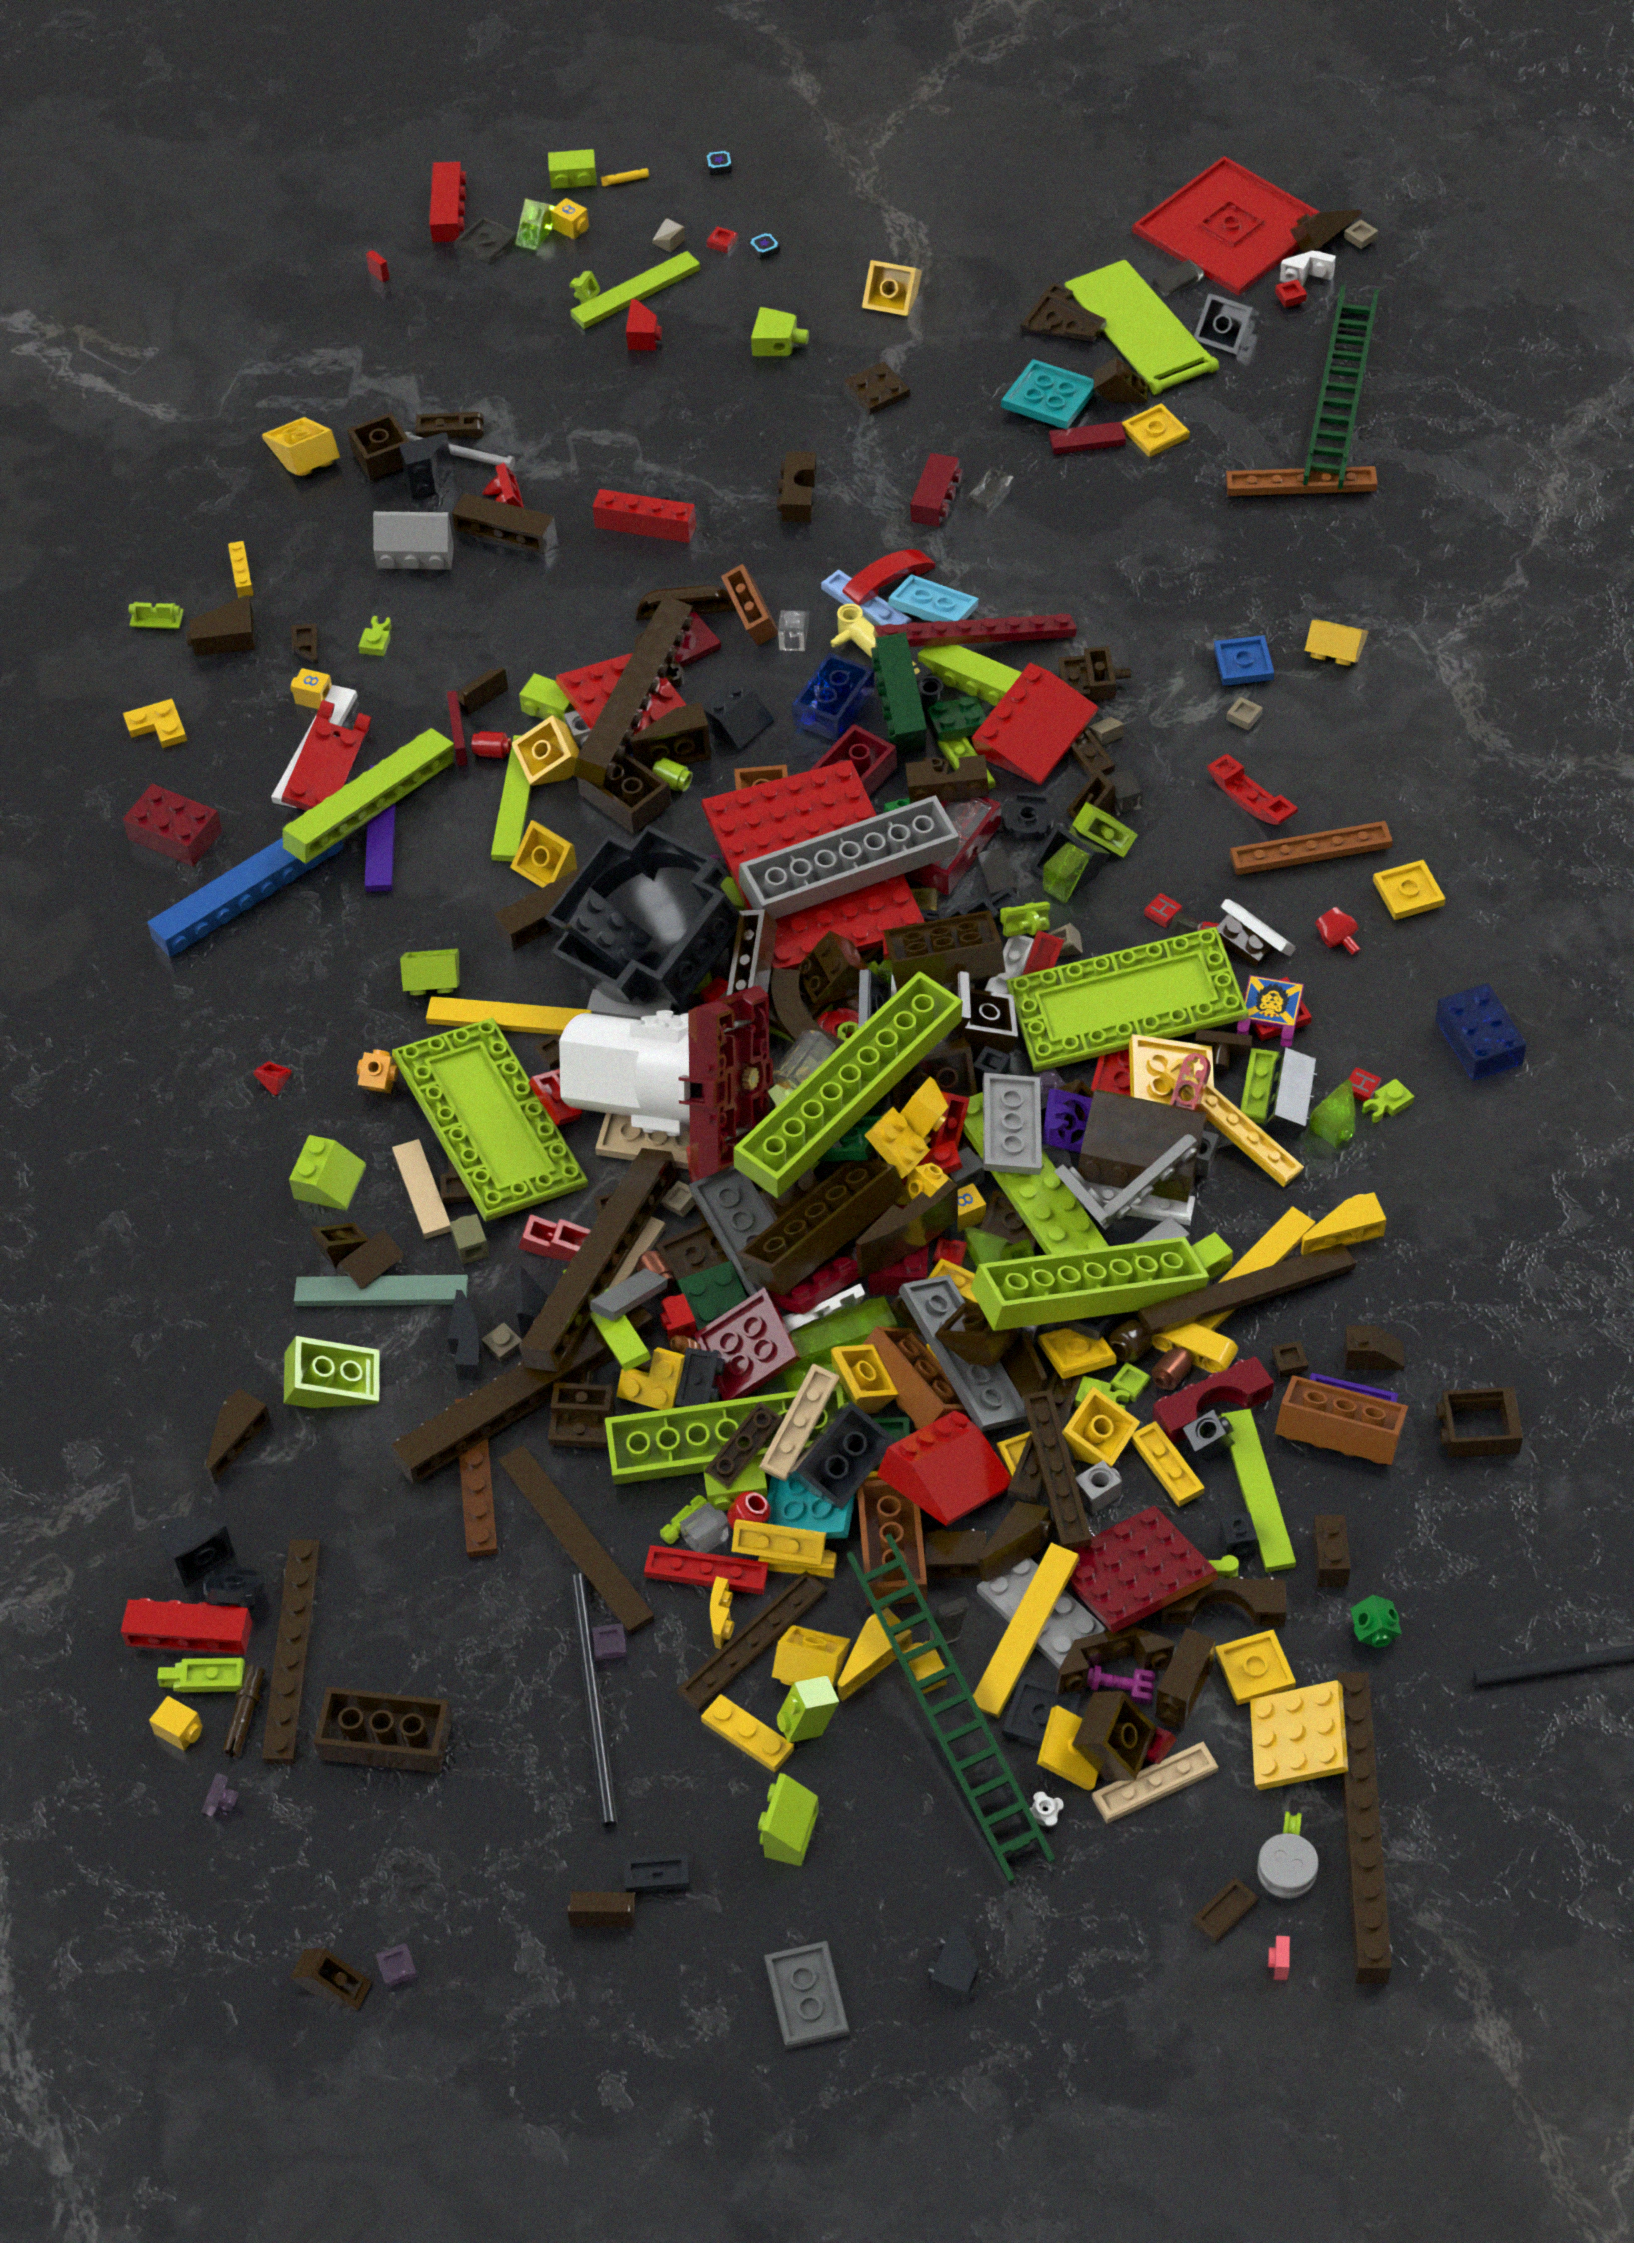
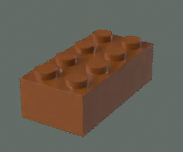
M884 1480L864 1481L857 1489L864 1574L895 1560L885 1535L891 1533L925 1602L928 1601L920 1507ZM900 1568L868 1583L876 1601L909 1585ZM914 1594L894 1604L917 1602ZM866 1597V1604H867V1606H871L870 1603H869V1601H868V1599H867V1597Z

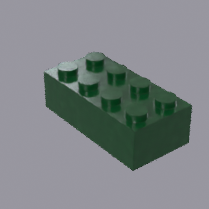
M906 632L875 638V647L871 648V662L874 673L876 672L878 695L882 699L883 718L887 721L888 742L896 746V752L926 747L927 728Z

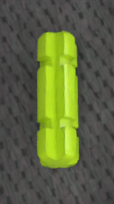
M697 1495L690 1502L691 1505H686L671 1520V1525L667 1524L660 1530V1536L666 1543L673 1544L679 1538V1533L683 1534L699 1519L698 1515H703L709 1509L708 1501L704 1497Z

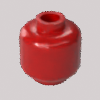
M751 1491L743 1492L736 1497L729 1507L727 1520L733 1530L737 1519L766 1524L771 1515V1508L768 1501L762 1495Z

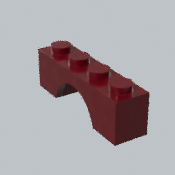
M1256 1356L1248 1360L1242 1359L1227 1370L1212 1373L1206 1380L1197 1384H1189L1172 1396L1160 1398L1153 1404L1152 1420L1157 1422L1171 1443L1175 1445L1188 1438L1183 1427L1197 1420L1198 1413L1207 1405L1219 1401L1236 1403L1245 1409H1250L1272 1398L1274 1381Z

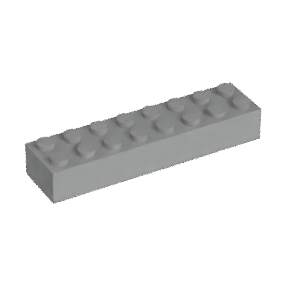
M935 795L741 863L738 883L753 910L765 909L773 919H777L957 854L959 835Z

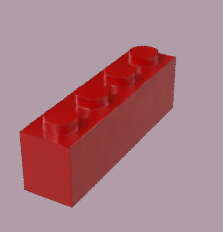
M461 162L433 163L430 209L432 242L460 241V232L465 230L464 217L461 216H465V203L462 201L466 200V189L463 185H467L466 171L461 169Z
M599 489L593 504L595 528L690 543L697 526L695 504Z
M140 1598L139 1600L128 1599L121 1634L126 1646L246 1655L252 1619L248 1608L240 1607L236 1604L214 1606L207 1602L185 1604L178 1600L157 1602L149 1598Z

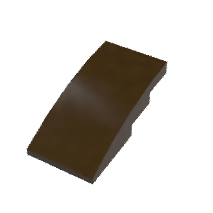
M948 1179L931 1197L920 1192L903 1210L893 1204L856 1241L858 1275L864 1277L886 1268L916 1252L942 1233L958 1218V1185Z

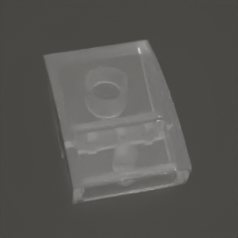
M814 1030L802 1031L773 1069V1084L785 1089L790 1088L794 1091L830 1056L836 1045L821 1032Z

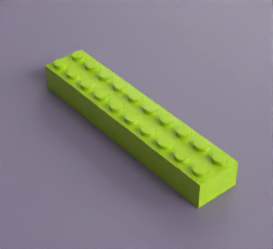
M919 971L734 1147V1167L773 1196L779 1198L962 1021L963 1000Z

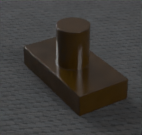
M1197 1029L1195 1044L1212 1046V1052H1214L1213 1068L1227 1070L1229 1069L1231 1054L1250 1056L1252 1036Z

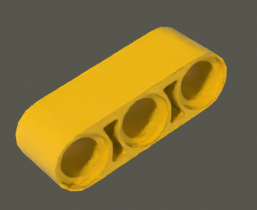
M1195 1323L1151 1336L1152 1345L1166 1353L1170 1349L1181 1347L1192 1356V1365L1210 1373L1227 1370L1238 1352V1346L1231 1339Z

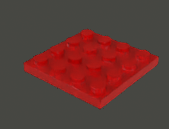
M633 653L557 675L555 683L590 730L595 725ZM666 677L659 679L660 686L657 694H651L652 700L647 712L642 711L643 718L639 728H633L635 730L634 735L674 708L687 705Z

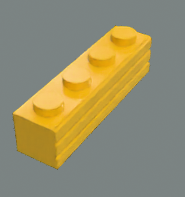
M244 542L229 543L238 598L246 595L254 596Z
M824 1550L821 1565L759 1556L758 1560L769 1562V1571L802 1574L808 1571L812 1576L834 1578L837 1563L836 1553L830 1550Z

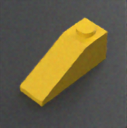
M1375 1193L1355 1195L1333 1210L1303 1235L1301 1254H1309L1339 1243H1343L1346 1246L1384 1236L1386 1217Z
M888 1607L882 1611L889 1627L901 1622ZM875 1613L866 1621L837 1683L838 1697L841 1701H844L897 1659ZM909 1629L894 1636L902 1653L912 1645V1632Z

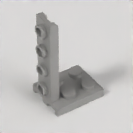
M1185 1135L1106 1206H1104L1105 1203L1092 1188L1088 1191L1085 1190L1083 1186L1087 1182L1073 1166L1068 1170L1062 1164L1054 1172L1106 1230L1114 1223L1113 1220L1116 1217L1121 1219L1131 1211L1132 1207L1130 1205L1136 1199H1145L1154 1190L1152 1185L1159 1179L1165 1181L1175 1172L1174 1166L1181 1160L1186 1162L1197 1152L1195 1148L1199 1144L1192 1135Z

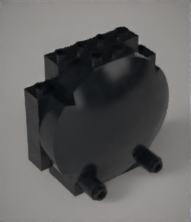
M649 825L637 837L632 846L609 834L545 917V920L553 930L562 935V938L557 941L551 952L562 966L588 979L595 989L609 999L624 1004L643 1005L655 997H660L672 1002L678 1011L688 1013L689 1010L696 1006L694 990L725 949H734L739 912L721 886L728 873L717 859ZM588 888H592L653 937L640 961L637 962L632 959L621 974L563 928Z

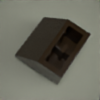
M829 930L795 970L800 971V979L814 1004L821 1005L855 995L859 990L860 970L868 968L852 941Z

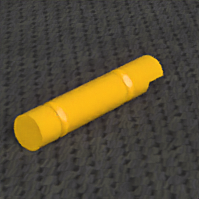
M645 168L640 169V171L635 170L601 177L602 186H608L640 178H648L649 172Z

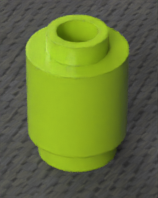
M667 758L657 761L652 769L653 773L666 781L670 789L675 791H686L693 776L687 767Z

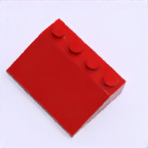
M1029 663L973 735L972 741L975 751L978 755H985L986 761L1041 786L1097 713L1098 707L1052 672Z
M956 1410L890 1445L886 1450L877 1473L879 1478L946 1526L1007 1491L1012 1480L979 1427L971 1422L967 1416Z

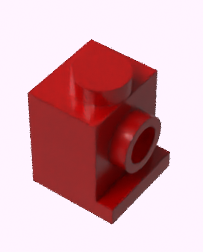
M684 1293L663 1299L661 1302L663 1313H660L659 1317L664 1330H667L668 1342L675 1335H684L689 1338L695 1337L694 1334L697 1332L696 1321Z

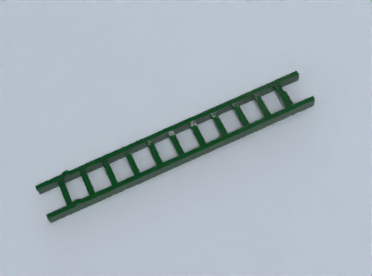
M1341 285L1303 478V485H1308L1311 471L1340 474L1338 489L1342 490L1379 297V289H1374L1371 307L1343 304L1346 285ZM1342 312L1370 315L1368 322L1340 318ZM1338 328L1366 330V337L1338 334ZM1335 344L1364 346L1363 353L1334 350ZM1332 359L1360 361V369L1332 366ZM1329 374L1358 377L1357 385L1328 381ZM1326 390L1355 393L1354 400L1325 397ZM1323 405L1352 409L1351 416L1322 413ZM1320 422L1349 425L1348 432L1320 430ZM1317 438L1346 441L1344 449L1316 446ZM1314 454L1343 458L1341 465L1312 461Z
M890 1533L885 1535L895 1560L863 1574L852 1552L846 1554L1011 1885L1016 1881L1003 1855L1009 1852L1014 1853L1037 1839L1050 1865L1056 1863L1055 1858ZM900 1568L909 1585L876 1601L868 1583ZM914 1594L922 1612L889 1627L881 1609ZM927 1621L935 1639L903 1654L894 1636ZM940 1647L949 1666L916 1681L908 1662ZM954 1675L962 1693L930 1708L921 1690ZM968 1701L976 1720L943 1735L935 1716ZM981 1728L990 1747L957 1763L948 1744ZM995 1756L1004 1775L970 1790L962 1771ZM1009 1783L1018 1802L984 1818L975 1799ZM1023 1811L1032 1830L998 1846L989 1827Z

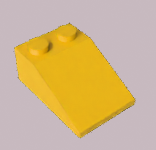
M305 417L262 434L263 440L287 470L299 476L311 473L315 467L331 465L333 460L340 457L332 430Z

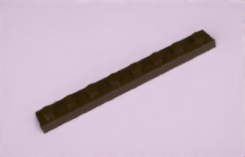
M290 1539L262 1754L264 1764H295L321 1552L320 1540Z

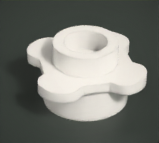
M1037 1792L1033 1797L1034 1804L1030 1810L1038 1824L1049 1827L1054 1826L1057 1823L1058 1812L1063 1809V1801L1060 1798L1053 1799L1047 1797L1044 1792ZM1047 1807L1048 1811H1043L1042 1808Z

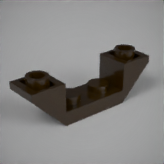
M1133 1625L1127 1626L1113 1634L1111 1631H1106L1075 1639L1058 1670L1055 1690L1059 1695L1066 1692H1076L1087 1686L1089 1666L1116 1658L1121 1659L1131 1654L1134 1655L1137 1663L1143 1670L1163 1669L1169 1666L1175 1645L1172 1640Z

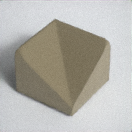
M668 218L665 219L652 240L653 244L671 253L685 240L684 226Z

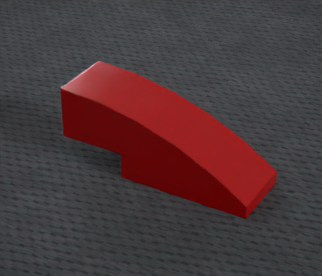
M530 1214L518 1248L545 1257L571 1262L583 1244L584 1238L588 1236L591 1230L559 1219L556 1224Z

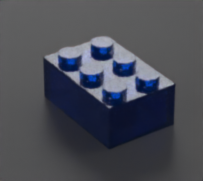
M828 652L792 702L793 725L838 741L875 691L873 669Z
M1489 982L1438 999L1435 1020L1472 1081L1523 1064L1527 1043Z

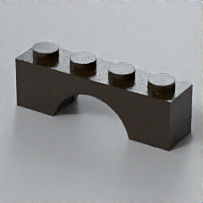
M1235 1576L1230 1579L1218 1578V1580L1161 1608V1624L1192 1625L1196 1616L1203 1609L1216 1604H1228L1242 1610L1250 1618L1253 1626L1285 1627L1287 1613L1286 1580H1277L1274 1577L1246 1579L1241 1576Z

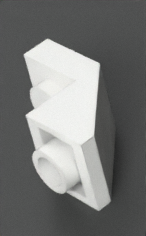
M1310 251L1284 259L1281 263L1280 281L1288 282L1298 279L1303 286L1308 275L1331 280L1334 275L1336 256Z

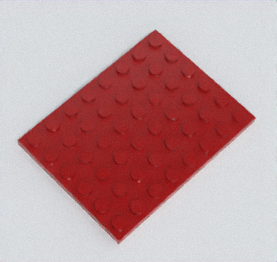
M852 760L702 799L701 803L746 910L753 909L738 883L741 863L877 816ZM900 874L774 919L778 925L771 969L772 971L773 968L795 970L829 930L852 941L857 951L861 952L882 946L883 930L925 922L904 875Z

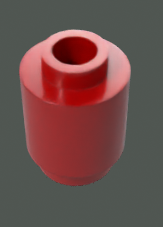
M480 731L479 734L475 733L472 737V753L478 754L479 757L505 758L506 754L511 752V739L507 737L505 732Z

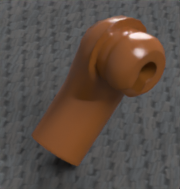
M675 1335L669 1342L671 1350L685 1355L686 1347L700 1349L698 1342L684 1335Z

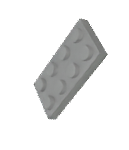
M984 1073L983 1170L1040 1175L1042 1169L1040 1077Z
M1028 1557L988 1582L982 1581L977 1586V1592L1010 1623L1039 1566ZM1063 1590L1035 1647L1059 1669L1075 1639L1106 1632V1628L1069 1593Z

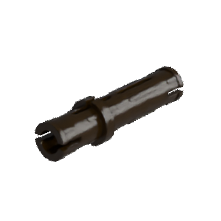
M248 1665L245 1669L246 1672L241 1689L236 1692L235 1699L237 1703L224 1746L221 1750L228 1757H230L233 1745L234 1753L232 1758L241 1757L254 1706L258 1705L260 1700L258 1693L266 1672L262 1667L257 1666L256 1674L253 1678L255 1665Z

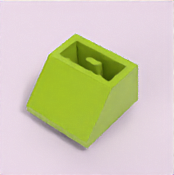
M780 1773L777 1783H772L769 1788L767 1802L770 1805L768 1811L762 1812L758 1824V1830L762 1831L760 1844L764 1847V1856L766 1858L801 1866L819 1811L818 1796L786 1774Z

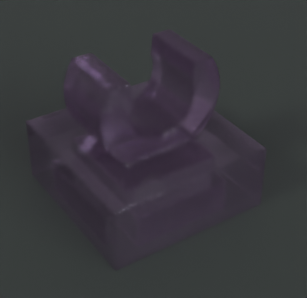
M216 1773L201 1812L213 1816L217 1806L224 1810L232 1811L239 1793L230 1789H224L228 1777Z

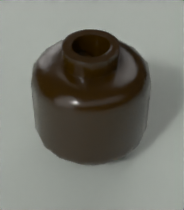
M1128 1320L1112 1331L1109 1336V1346L1115 1353L1117 1360L1133 1363L1150 1350L1152 1337L1142 1323L1136 1320Z

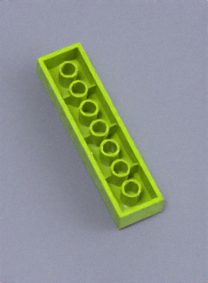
M1184 1236L979 1264L971 1291L993 1331L1137 1311L1140 1308L1204 1288L1210 1276Z
M836 1385L800 1457L842 1404H844L841 1385ZM798 1391L605 1418L614 1485L704 1472L703 1465L710 1464L759 1401L784 1420ZM778 1429L770 1437V1439L759 1451V1453L755 1456V1458H764ZM742 1441L739 1443V1446L746 1448L749 1446V1443Z

